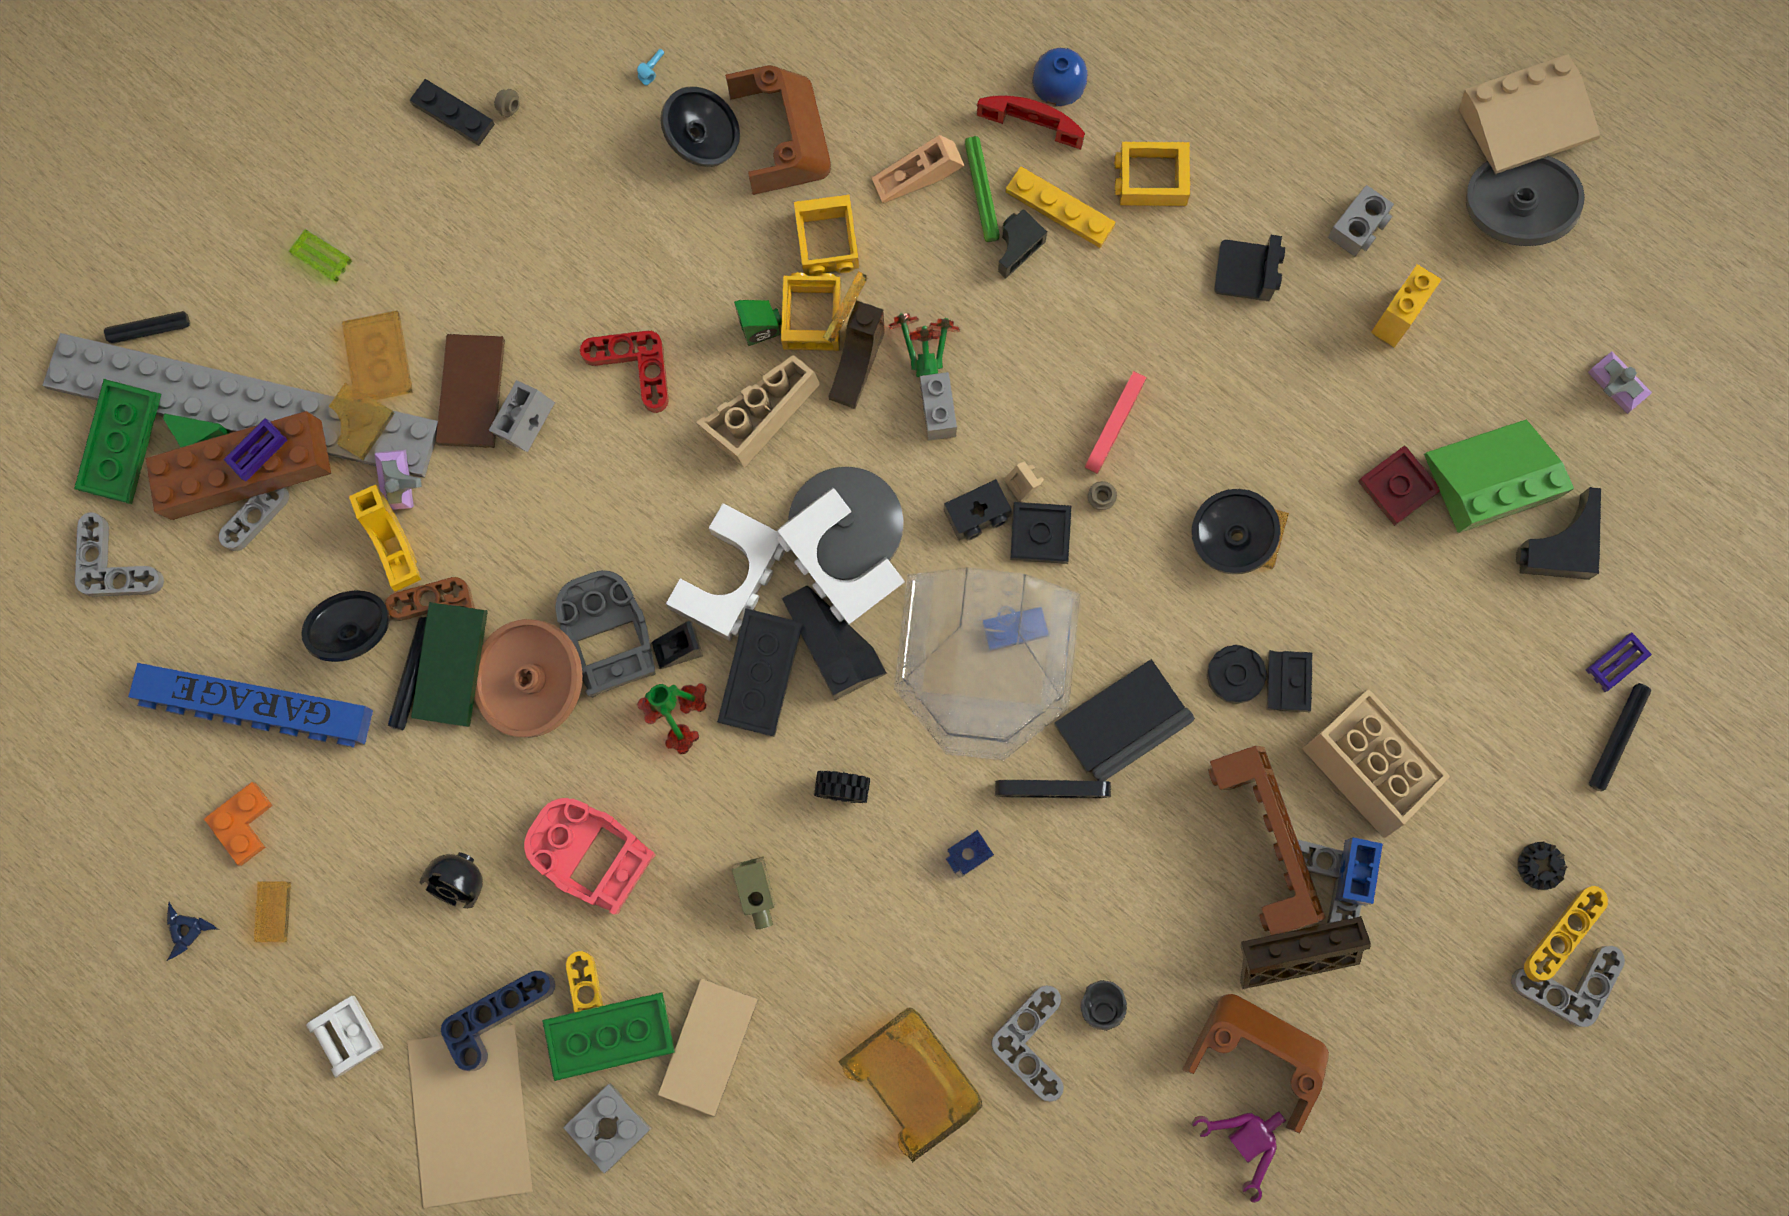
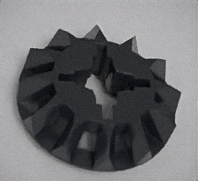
M1544 841L1529 844L1519 855L1517 864L1519 874L1522 880L1534 889L1548 890L1555 888L1564 880L1565 871L1568 868L1564 860L1565 855L1556 848V845H1551ZM1549 856L1547 866L1551 872L1542 871L1541 874H1538L1540 866L1535 860L1541 861Z

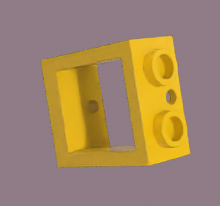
M1122 142L1120 152H1115L1114 167L1119 169V178H1115V195H1120V205L1187 206L1190 197V142ZM1129 157L1175 158V188H1129Z
M850 194L794 202L803 273L810 276H818L821 273L834 271L849 273L859 268ZM845 217L850 255L809 260L804 222Z
M1417 264L1371 333L1395 348L1442 279Z
M799 272L792 273L790 276L783 275L781 328L783 350L839 351L840 277L831 273H821L818 276H807ZM792 292L833 293L832 331L791 330Z

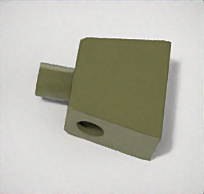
M764 856L734 864L732 871L744 915L752 914L756 930L772 926L773 921L769 909L774 908L775 900ZM751 893H761L762 900L754 901Z

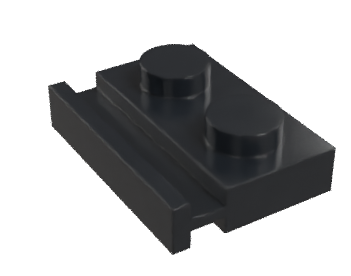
M1269 650L1266 710L1311 712L1312 652H1277Z

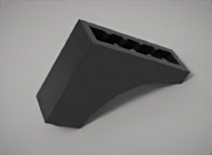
M1589 487L1580 494L1577 512L1572 522L1563 532L1547 538L1528 539L1518 547L1516 563L1520 565V574L1588 580L1599 574L1601 488Z

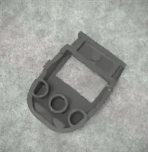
M596 571L573 579L562 587L556 598L557 622L560 624V629L570 638L577 649L582 665V681L587 688L585 691L588 696L593 698L606 691L650 675H656L649 632L642 609L637 604L629 585L620 575L611 571ZM633 622L641 646L586 666L578 641Z

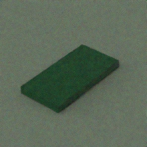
M429 602L411 718L470 727L488 614L487 610Z

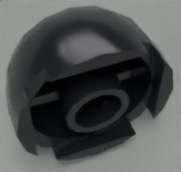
M459 852L457 855L445 854L432 860L421 876L420 884L422 885L426 882L428 884L426 891L437 899L453 906L456 905L457 900L465 903L463 908L469 909L474 907L480 895L483 877L478 867L473 863L474 859L465 853Z

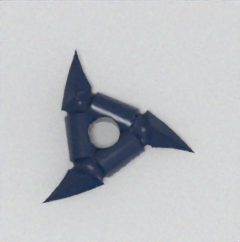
M169 902L167 925H170L168 928L175 946L166 961L188 949L187 946H190L201 934V930L220 929L200 917L197 919L196 917L184 915L178 916ZM187 925L189 932L183 936L181 934V927Z

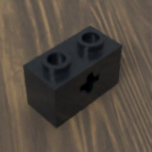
M997 479L944 503V512L958 540L966 538L967 541L981 535V530L989 526L997 528L1007 523V518L1011 516L1012 510ZM978 508L979 511L984 510L983 517H980L978 514H974V509Z

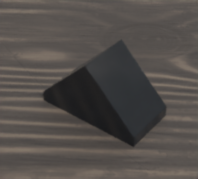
M691 621L681 624L652 641L659 669L703 657L697 633Z

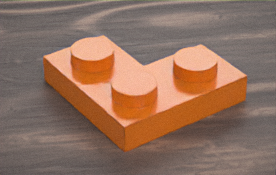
M251 782L204 818L237 865L242 866L266 848L249 824L271 808L272 804L258 785Z

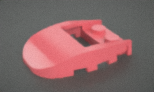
M560 798L548 803L534 820L524 841L525 854L530 864L542 875L549 878L557 888L587 903L607 909L614 915L619 914L621 907L647 866L656 856L651 849H648L612 816L604 811L596 810L583 802L569 798ZM605 828L624 840L625 844L595 891L592 892L570 877L601 829Z

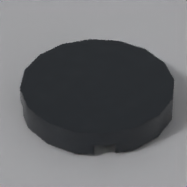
M1241 645L1227 646L1218 651L1208 664L1207 670L1209 687L1214 694L1223 701L1234 704L1249 702L1261 692L1267 675L1264 661L1259 654Z

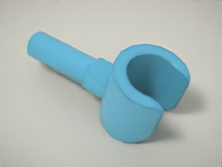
M659 49L647 63L639 64L637 68L638 79L644 85L650 84L655 79L656 73L652 69L664 55L662 49Z

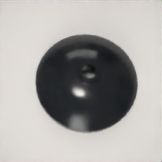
M684 87L671 94L663 105L661 128L664 137L674 152L681 158L697 166L714 167L723 164L735 153L740 140L739 124L731 107L720 96L705 88Z
M1228 489L1211 496L1200 506L1192 524V540L1200 558L1211 568L1226 574H1245L1263 566L1275 553L1281 535L1279 517L1271 503L1258 493L1246 489ZM1240 533L1243 537L1239 541H1234L1232 536Z
M360 590L338 593L319 603L309 613L302 626V641L312 656L323 661L340 662L357 658L370 651L383 638L389 626V611L383 600L373 593Z

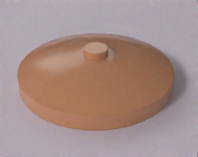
M522 619L509 622L498 628L487 638L482 646L475 701L483 717L500 732L515 737H538L559 727L572 713L581 692L582 665L576 647L562 630L544 621Z

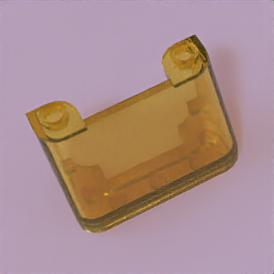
M910 1007L906 1008L838 1061L848 1079L859 1083L866 1079L902 1127L898 1134V1147L904 1155L909 1157L912 1163L966 1124L982 1108V1099L978 1091L923 1017Z

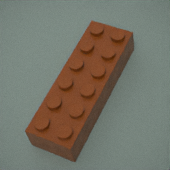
M307 411L270 421L287 438V441L247 481L242 480L223 459L256 426L145 458L154 512L170 520H175L330 475L331 469L322 421ZM267 430L255 443L258 444L269 433V430ZM248 450L235 462L236 464L249 453Z

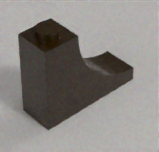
M856 300L846 325L844 348L828 396L829 400L856 409L885 334L884 309Z

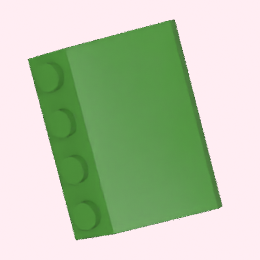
M1527 419L1424 454L1458 533L1557 500L1574 489L1563 462Z

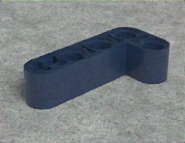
M532 971L446 1018L441 1025V1034L458 1068L466 1071H476L485 1066L488 1053L480 1035L551 996L556 985L552 975L543 971ZM537 978L540 980H545V983L542 985V992L539 990H531L527 993L523 989H531L532 987L536 986ZM515 991L518 994L519 1002L514 1008H509L506 1004V997L510 992ZM488 1006L491 1009V1018L488 1022L482 1023L479 1019V1012L483 1007ZM457 1021L462 1022L464 1025V1032L459 1038L454 1037L452 1034V1026ZM470 1048H473L477 1052V1060L470 1066L465 1061V1054Z

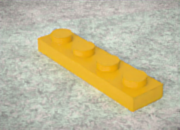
M1020 166L1006 187L1005 193L1099 248L1102 247L1115 227L1116 222L1022 166Z

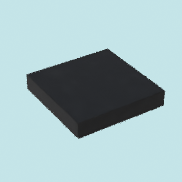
M1014 502L1010 560L1068 564L1072 506Z

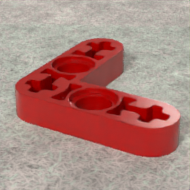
M647 330L587 338L582 342L580 354L588 365L600 366L638 361L641 397L644 406L653 413L662 412L666 409L669 396L664 349L661 338L656 332ZM648 339H652L653 343H655L650 351L647 350L646 346H642L647 344ZM634 340H636L638 344L637 349L639 352L635 353V347L632 342ZM619 342H626L629 344V350L623 355H618L614 352L615 345ZM605 344H608L610 356H607L605 351H601L606 350ZM592 346H596L597 350H599L596 352V357H591L589 353H586L591 351ZM650 365H656L660 368V373L655 378L645 376V370ZM651 386H656L659 397H663L658 399V404H653L651 400H648L653 397Z

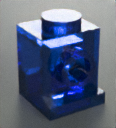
M976 830L947 850L949 857L946 858V861L955 874L960 871L962 876H965L991 859L994 854L979 831ZM971 849L974 857L970 860L964 859L962 856L963 850Z

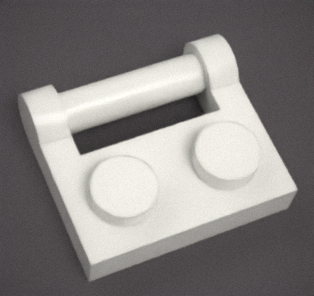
M350 996L306 1024L310 1033L314 1032L332 1064L333 1068L331 1071L335 1078L348 1072L351 1068L384 1048L355 996ZM329 1022H331L349 1055V1058L343 1060L325 1027Z

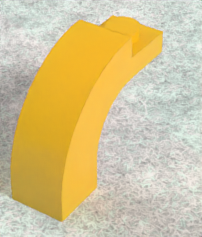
M375 484L350 495L349 499L356 518L371 538L394 592L422 580L416 566L417 560L395 513L378 486Z

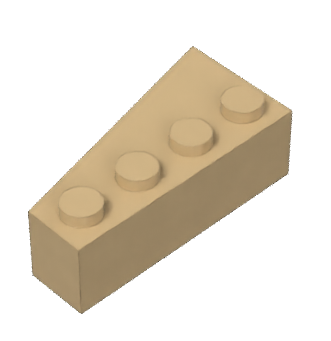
M792 355L763 375L762 380L752 387L750 385L740 391L741 394L728 403L724 402L716 408L717 411L707 418L704 416L696 424L705 437L745 468L820 385L811 368Z

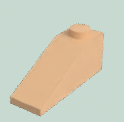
M938 135L872 177L881 201L885 203L943 180L964 167V163L954 141Z

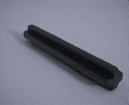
M420 617L416 625L388 721V726L393 729L404 730L416 690L427 617Z
M1641 683L1634 685L1589 781V786L1598 791L1606 790L1651 694V688Z

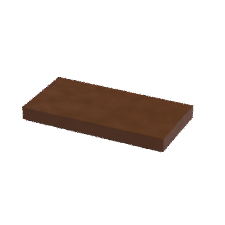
M447 334L436 435L437 445L495 448L496 435L490 432L489 429L498 414L505 344L503 336Z

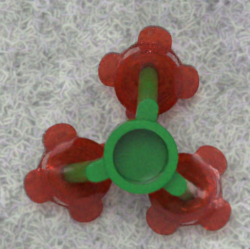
M699 683L697 686L685 685L681 690L676 685L668 687L664 684H658L645 694V698H641L638 701L637 706L643 711L645 715L644 720L647 724H654L661 717H665L671 727L667 735L668 739L665 742L668 749L673 748L677 750L678 754H685L692 747L693 742L699 739L697 731H690L689 727L684 724L677 725L671 716L677 702L676 696H678L681 712L685 714L694 710L703 712L707 706L705 702L707 688L702 683Z

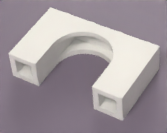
M832 487L778 528L777 531L780 536L776 539L786 552L792 549L798 557L794 563L804 576L808 573L811 574L816 581L812 586L823 599L827 596L834 605L830 607V610L840 622L845 619L850 624L905 581L886 557L859 577L850 580L836 579L823 571L817 560L819 540L829 528L852 512Z
M723 503L709 526L711 535L738 548L746 555L749 561V571L746 580L732 593L714 595L679 579L666 605L671 611L731 641L733 635L738 636L740 633L745 608L754 609L759 599L757 595L761 585L766 586L773 574L771 567L775 560L780 561L785 550L776 539L780 536L779 532Z

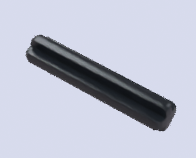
M185 311L109 326L104 329V336L109 343H116L187 328L190 326V320Z

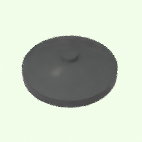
M1551 156L1495 174L1489 162L1486 161L1472 175L1466 194L1467 211L1474 224L1488 236L1503 243L1517 246L1543 245L1562 238L1579 221L1585 201L1584 188L1575 172L1566 164Z
M836 467L816 474L799 489L792 501L788 521L833 487L852 512L822 535L817 546V560L820 567L829 576L840 580H850L865 573L884 557L889 561L893 558L899 548L903 535V513L895 492L882 478L861 468Z

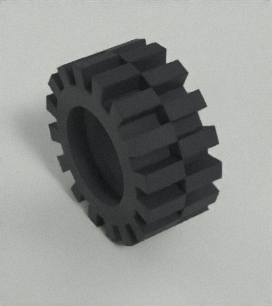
M817 771L814 796L841 802L867 803L870 778L845 772Z

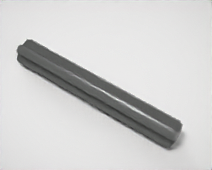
M1188 708L1182 709L1094 768L1092 771L1093 776L1097 781H1106L1195 720L1194 715Z

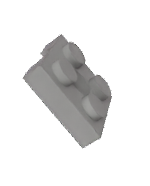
M611 1083L563 1127L603 1173L609 1171L652 1129L641 1116L637 1115L628 1106L622 1095ZM618 1117L619 1120L616 1122L617 1132L614 1137L605 1138L603 1136L598 1140L594 1138L600 1134L599 1125L602 1119L611 1118L613 1120Z

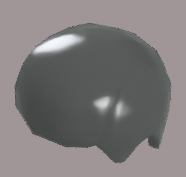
M1100 980L1086 988L1085 995L1081 1001V1012L1086 1023L1094 1029L1108 1031L1121 1024L1127 1013V1001L1123 990L1111 981Z

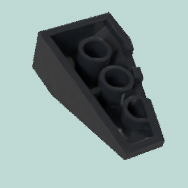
M808 585L782 598L792 619L803 622L800 635L834 700L887 674L874 648L844 619L840 622L830 610V606Z

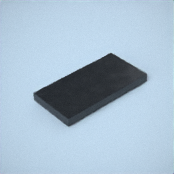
M745 608L718 723L775 737L803 622Z
M1150 659L1056 721L1054 725L1086 773H1088L1184 709L1185 706L1153 660Z

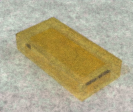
M258 881L254 942H287L291 882Z

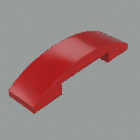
M1018 96L979 98L977 103V116L1001 124H1003L1006 115L1055 130L1056 142L1082 149L1085 132L1067 115L1047 104Z

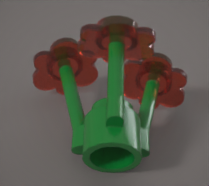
M900 313L899 316L894 317V323L889 324V329L902 328L911 359V370H916V377L938 374V369L943 368L942 358L947 331L960 332L959 327L954 326V321L944 318L937 319V323L931 322L929 326L918 327L916 331L909 333L908 325L918 322L919 318L917 316L910 317V313ZM939 338L935 359V353H929L928 341ZM912 340L922 341L923 354H918V360Z

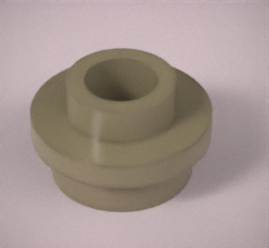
M512 89L500 90L495 97V109L502 116H512L520 106L518 93Z
M1105 481L1096 482L1090 487L1088 492L1089 503L1098 510L1111 508L1117 499L1116 489ZM1103 492L1107 495V499L1101 501L1097 498V494Z

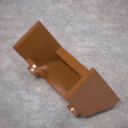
M772 65L725 75L730 100L759 93L772 94L781 92L793 139L782 142L775 148L773 153L775 166L748 172L753 195L822 180L829 175L831 171L830 156L812 83L809 78Z
M1226 994L1221 996L1217 1000L1182 1070L1194 1074L1208 1047L1219 1053H1228L1236 1048L1241 1037L1249 1040L1296 1067L1290 1079V1086L1293 1093L1300 1099L1285 1128L1300 1134L1322 1090L1329 1059L1326 1045L1238 995Z

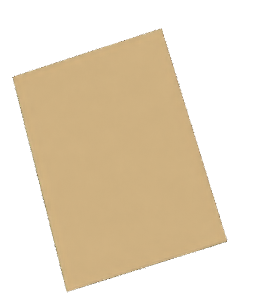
M515 1025L495 1027L480 1035L487 1050L488 1059L485 1066L476 1071H466L458 1068L442 1036L407 1041L423 1208L533 1192ZM463 1032L455 1033L453 1035L454 1037L459 1038L463 1034ZM470 1048L465 1054V1061L471 1066L477 1060V1052L473 1048Z

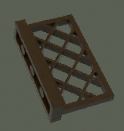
M1362 916L1242 941L1240 946L1243 954L1240 978L1242 989L1360 965L1363 951L1371 947Z

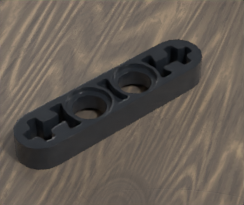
M995 781V796L1010 798H1110L1111 782Z

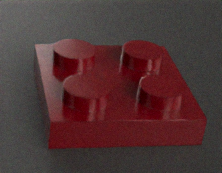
M1405 445L1358 480L1359 484L1394 526L1440 492L1437 483Z

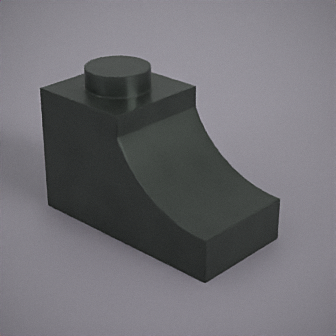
M1024 209L1017 215L1015 213L1011 214L1003 223L1002 238L1007 243V250L999 260L998 272L1005 279L1046 242L1047 231Z

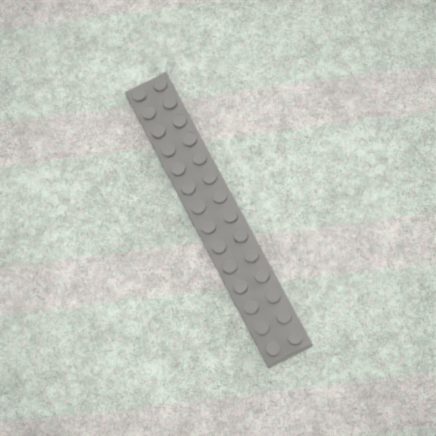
M63 333L59 335L42 385L50 390L98 401L103 379L162 394L156 415L164 416V413L218 423L229 432L257 426L264 418L274 421L307 411L322 421L328 455L376 466V452L406 450L409 474L424 478L437 435L438 421Z

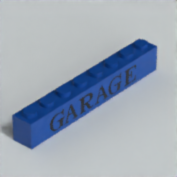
M137 663L128 696L139 701L137 706L156 710V706L161 705L167 707L166 712L184 715L185 710L195 712L194 717L211 721L213 716L224 717V723L241 726V722L245 721L252 723L251 728L269 731L271 726L280 728L279 733L294 737L298 736V732L309 734L308 739L326 742L327 737L337 739L336 744L352 748L355 747V743H366L373 714L372 709L363 705Z

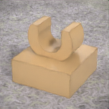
M1025 461L1016 465L1003 479L1019 502L1028 499L1044 480L1042 477L1037 479L1032 472L1035 469L1034 465H1027Z

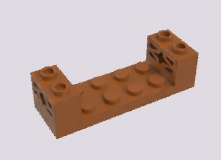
M1255 745L1210 761L1212 767L1208 769L1210 779L1214 786H1219L1220 790H1232L1256 781L1257 785L1253 786L1255 797L1258 803L1263 802L1267 812V814L1263 815L1268 832H1274L1277 843L1273 844L1279 862L1284 860L1288 871L1284 873L1287 887L1290 891L1294 890L1296 896L1261 907L1263 913L1259 914L1264 931H1270L1271 935H1275L1325 919V914L1265 747Z

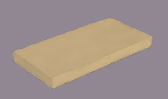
M701 978L658 1095L716 1116L758 999Z

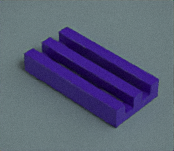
M264 418L223 460L242 480L247 481L287 441V438L268 419ZM267 430H269V433L258 444H256L255 442ZM248 450L249 453L236 464L235 462Z
M1631 632L1590 665L1586 671L1588 674H1592L1595 677L1594 681L1600 683L1603 686L1602 690L1607 692L1652 654ZM1630 641L1632 642L1633 646L1602 672L1598 670L1601 665ZM1637 650L1640 651L1641 655L1610 681L1605 678Z

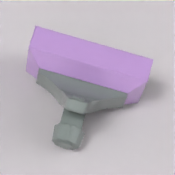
M1612 351L1588 371L1593 379L1604 389V392L1609 397H1612L1627 414L1652 393L1636 377L1637 372L1635 368H1628Z
M406 450L376 452L375 461L379 488L392 510L412 508L414 504L411 489L422 487L421 478L409 476Z

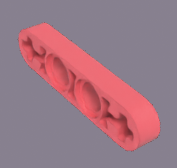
M1133 371L1085 465L1086 469L1096 474L1099 473L1147 377Z

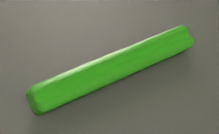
M978 136L968 137L965 139V147L984 239L986 242L997 241L1000 234L980 138Z

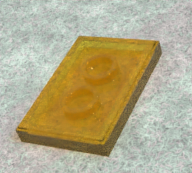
M396 310L342 321L355 402L364 403L413 393L400 313Z

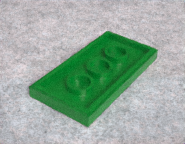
M103 379L77 475L75 490L128 504L133 503L162 394Z
M663 992L542 1020L554 1081L675 1053Z

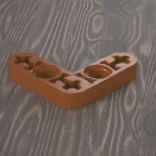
M451 577L393 593L385 602L389 615L399 621L428 613V606H423L420 602L421 596L427 591L434 592V603L475 609L469 585L458 577ZM456 584L458 587L463 588L459 592V597L455 598L452 594L443 595L445 602H442L439 588L444 593L453 591V585ZM398 600L404 604L414 601L417 609L414 610L412 605L402 607V612L399 613L393 607L397 606Z

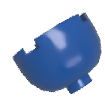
M1059 47L1048 50L1040 56L1034 67L1032 83L1035 93L1044 102L1047 103L1048 100L1051 103H1056V106L1074 103L1081 98L1087 85L1088 71L1085 61L1078 53L1069 48Z

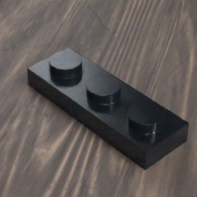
M424 79L410 98L413 106L480 146L495 125L491 118L427 79Z

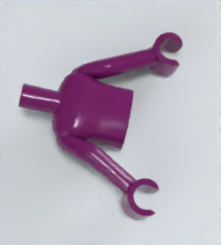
M1278 1111L1266 1121L1253 1113H1245L1233 1118L1209 1121L1205 1116L1195 1117L1192 1122L1193 1127L1200 1122L1207 1124V1128L1200 1133L1201 1137L1208 1136L1214 1130L1239 1127L1228 1137L1248 1163L1264 1152L1253 1179L1245 1182L1242 1188L1243 1192H1246L1249 1188H1256L1258 1191L1250 1198V1201L1253 1203L1258 1202L1262 1197L1261 1182L1277 1149L1273 1131L1286 1122L1284 1116Z

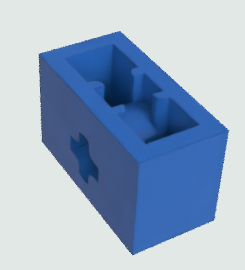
M1354 837L1345 840L1335 900L1363 906L1374 903L1383 843Z

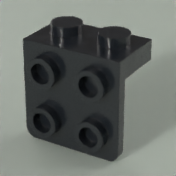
M1270 235L1266 245L1223 240L1219 247L1214 285L1215 293L1270 302L1275 290H1280L1282 273H1278V265L1283 264L1285 257V247L1281 246L1282 236Z

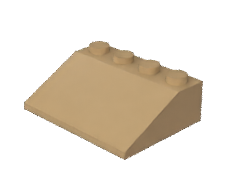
M1569 54L1467 88L1464 91L1459 108L1461 115L1495 174L1600 138V132L1582 76Z
M1369 688L1302 748L1383 838H1386L1403 826L1450 778L1449 774Z

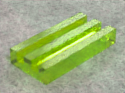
M306 229L289 250L291 255L335 283L338 282L340 273L343 274L346 271V265L352 263V259ZM309 239L313 243L317 244L324 250L339 258L340 262L336 263L332 259L328 258L321 252L306 244L305 240ZM301 247L302 249L306 250L313 256L317 257L324 263L334 268V270L331 272L324 266L320 265L313 259L298 251L299 248Z

